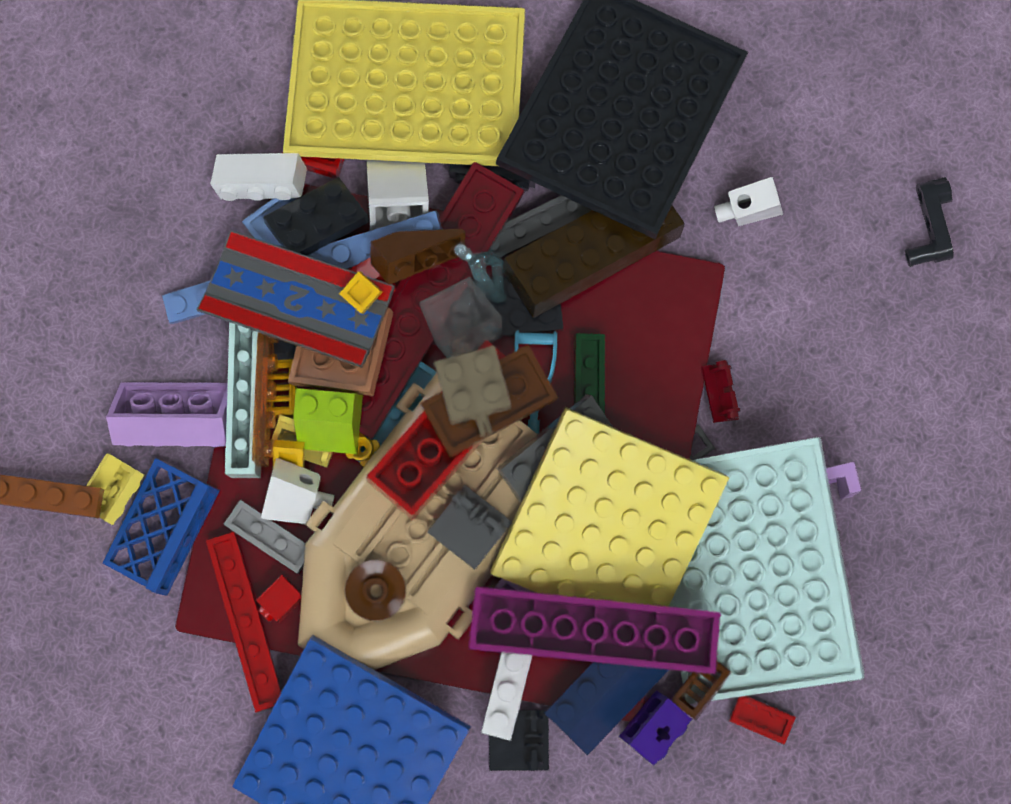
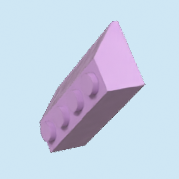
M121 382L106 416L112 445L155 447L226 446L228 383Z

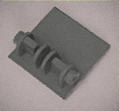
M464 485L427 533L475 570L508 529L512 521Z

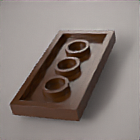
M528 345L499 360L511 402V409L488 416L493 434L488 435L485 424H483L486 436L480 437L476 420L451 425L442 392L420 403L450 458L558 399Z

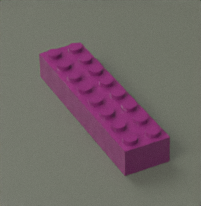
M475 587L469 649L715 674L721 612Z

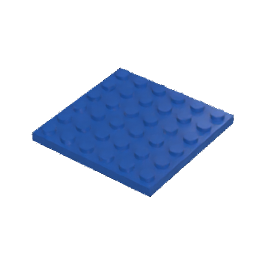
M313 635L304 648L232 787L260 804H429L471 726Z

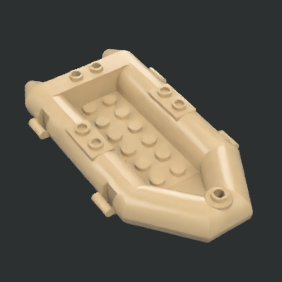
M437 372L424 389L413 383L396 405V408L405 413L339 501L334 507L322 501L305 523L314 533L305 544L298 645L304 649L309 639L314 635L375 670L440 645L448 633L459 639L472 622L473 611L468 606L474 600L475 587L483 588L491 577L490 570L510 526L475 570L427 532L464 485L513 522L521 503L496 468L538 434L521 421H517L484 439L412 521L369 484L366 476L424 411L420 403L442 391ZM421 394L423 399L414 411L409 410L408 408L418 395ZM331 512L333 517L323 530L317 528L327 514ZM369 560H382L392 564L400 571L406 584V597L402 607L392 617L382 621H369L359 617L351 610L345 597V585L349 574L359 564ZM374 585L371 588L373 596L378 597L381 595V586ZM458 609L463 611L464 613L453 628L447 625Z

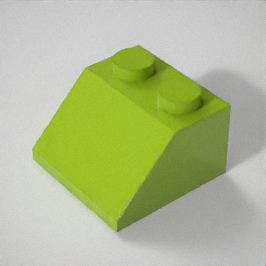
M296 388L293 420L297 441L305 442V450L357 454L363 395Z

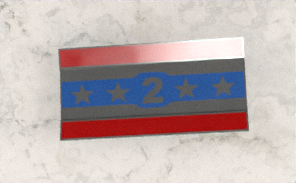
M230 230L214 274L196 310L363 368L390 304L395 286L368 277L383 292L364 314H360L339 294L357 274L356 272Z

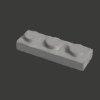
M240 500L223 525L299 574L304 566L306 543L273 521L262 519L261 513Z

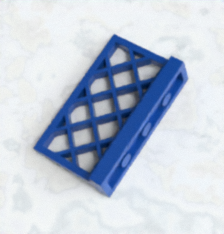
M155 458L102 564L138 582L154 593L167 596L220 490ZM160 468L168 471L170 483L158 487L156 476ZM186 482L194 484L195 487L190 497L181 499L178 485ZM172 488L176 502L163 507L160 492ZM154 495L157 509L144 513L142 504L145 498ZM177 507L180 517L176 524L168 526L165 512ZM159 514L162 529L150 533L146 519ZM140 521L144 536L131 540L129 530L132 524ZM164 534L166 545L163 550L155 553L151 538ZM146 541L149 555L136 559L133 545ZM127 548L131 562L121 566L113 562L118 551ZM151 560L153 571L147 580L141 577L138 565Z

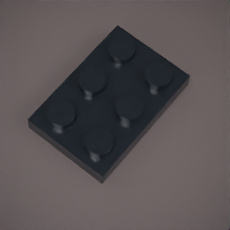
M339 177L263 217L266 226L282 248L306 256L369 222L368 214Z

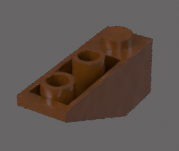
M463 229L396 231L370 242V264L390 285L465 254L466 232Z

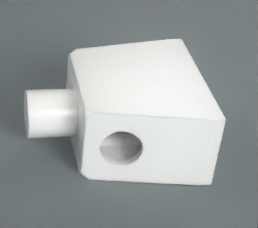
M773 177L729 191L730 201L714 206L719 223L735 218L738 226L783 215ZM751 200L748 208L742 209L738 206L740 203Z
M276 458L261 518L305 524L311 517L312 509H317L322 501L332 506L334 495L317 491L321 477L318 473Z

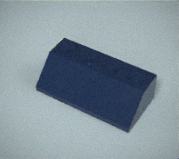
M593 662L544 714L588 756L669 670Z

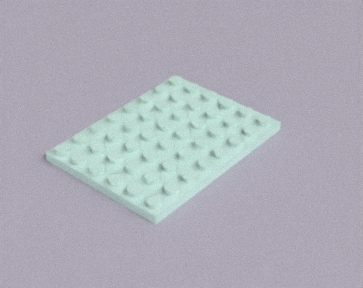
M821 437L692 460L729 477L669 607L721 612L717 661L732 673L712 701L865 678ZM681 671L683 684L692 672ZM717 671L715 674H711L716 679L720 677ZM702 675L698 678L709 689L712 687L713 684ZM696 685L692 686L691 690L703 698L705 693ZM686 694L685 699L689 704L697 703Z

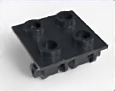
M519 710L511 741L489 735V771H549V718L544 714L547 710Z

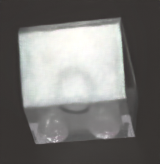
M471 277L420 302V307L433 339L446 358L477 351L486 340L492 343L501 338L502 317Z

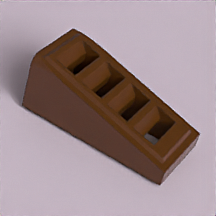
M718 661L716 662V671L720 674L718 679L714 678L711 674L692 672L672 697L671 701L694 720H697L732 672ZM700 675L713 684L710 689L698 680ZM693 685H696L705 693L703 698L691 690ZM686 694L698 703L695 708L684 700Z

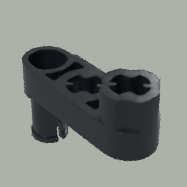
M946 177L919 183L916 185V192L930 242L927 245L905 250V257L909 267L929 261L937 263L953 259L954 257L951 238L941 204L952 202L950 183Z

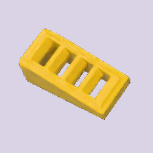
M293 359L280 361L266 360V417L268 419H278L280 415L288 418H293L297 386L290 383L286 385H274L273 380H286L289 378ZM289 368V373L273 374V369ZM274 391H289V395L274 396ZM274 402H289V407H274Z

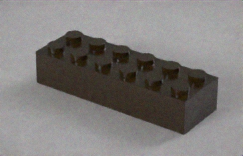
M672 205L656 239H653L592 210L505 257L503 273L512 284L531 316L535 318L679 239L685 223Z

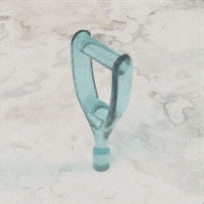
M458 245L455 248V254L468 262L475 283L482 293L492 302H504L507 298L504 294V260L493 252H476L472 254L464 245ZM486 263L491 266L492 280L486 273Z

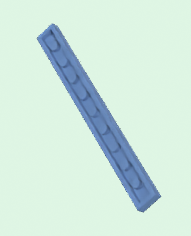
M432 211L330 243L307 256L348 270L370 258V242L396 231L443 229L438 212ZM210 281L162 295L170 324L205 315L196 309Z

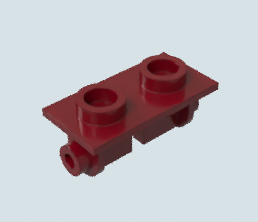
M722 360L713 365L701 366L713 423L739 420L738 412L741 410L738 408L736 394L732 389L731 365H728L727 360Z

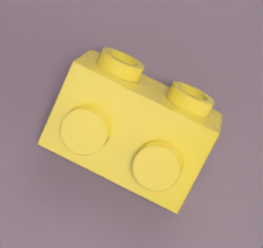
M109 453L104 456L86 486L104 489L100 518L114 525L115 521L123 514L125 505L132 494L138 490L144 474Z

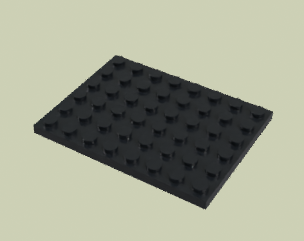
M583 0L498 155L496 165L656 239L747 57L748 51L637 0Z

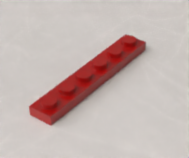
M235 532L206 540L255 712L273 708L282 690L237 535Z

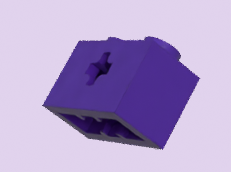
M656 690L619 737L655 766L658 761L667 755L669 747L673 742L685 733L692 718L669 698Z

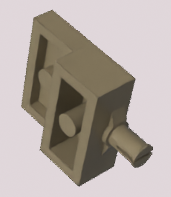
M495 346L436 361L435 368L451 425L476 420L480 437L486 436L483 424H485L487 434H493L488 416L511 409V402Z

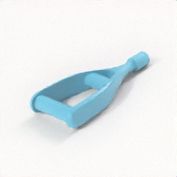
M519 330L515 331V351L518 350V344L553 345L552 364L547 378L551 384L557 358V332L519 333ZM539 410L530 414V419L528 420V427L537 434H539L540 420H538Z

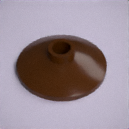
M369 560L359 564L349 574L345 585V597L351 610L359 617L369 621H382L392 617L402 607L406 597V584L400 571L392 564L382 560ZM374 585H379L382 588V593L378 597L373 596L371 593V588Z

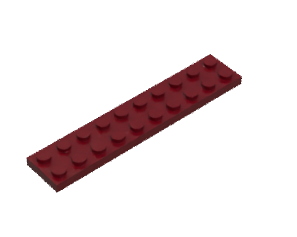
M476 162L472 164L439 218L443 230L463 229L466 232L465 254L401 280L396 287V291L393 292L388 306L393 311V316L374 396L363 395L359 432L371 440H374L525 193L520 187Z

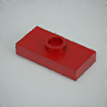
M741 696L737 698L728 721L785 745L796 717L748 696Z

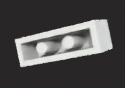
M298 153L217 154L211 186L220 199L234 201L236 199L260 201L262 199L275 198L289 200L302 196L307 167Z
M501 653L481 733L511 741L532 659L531 655Z

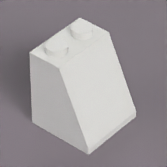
M367 160L370 231L428 213L429 199L425 163Z

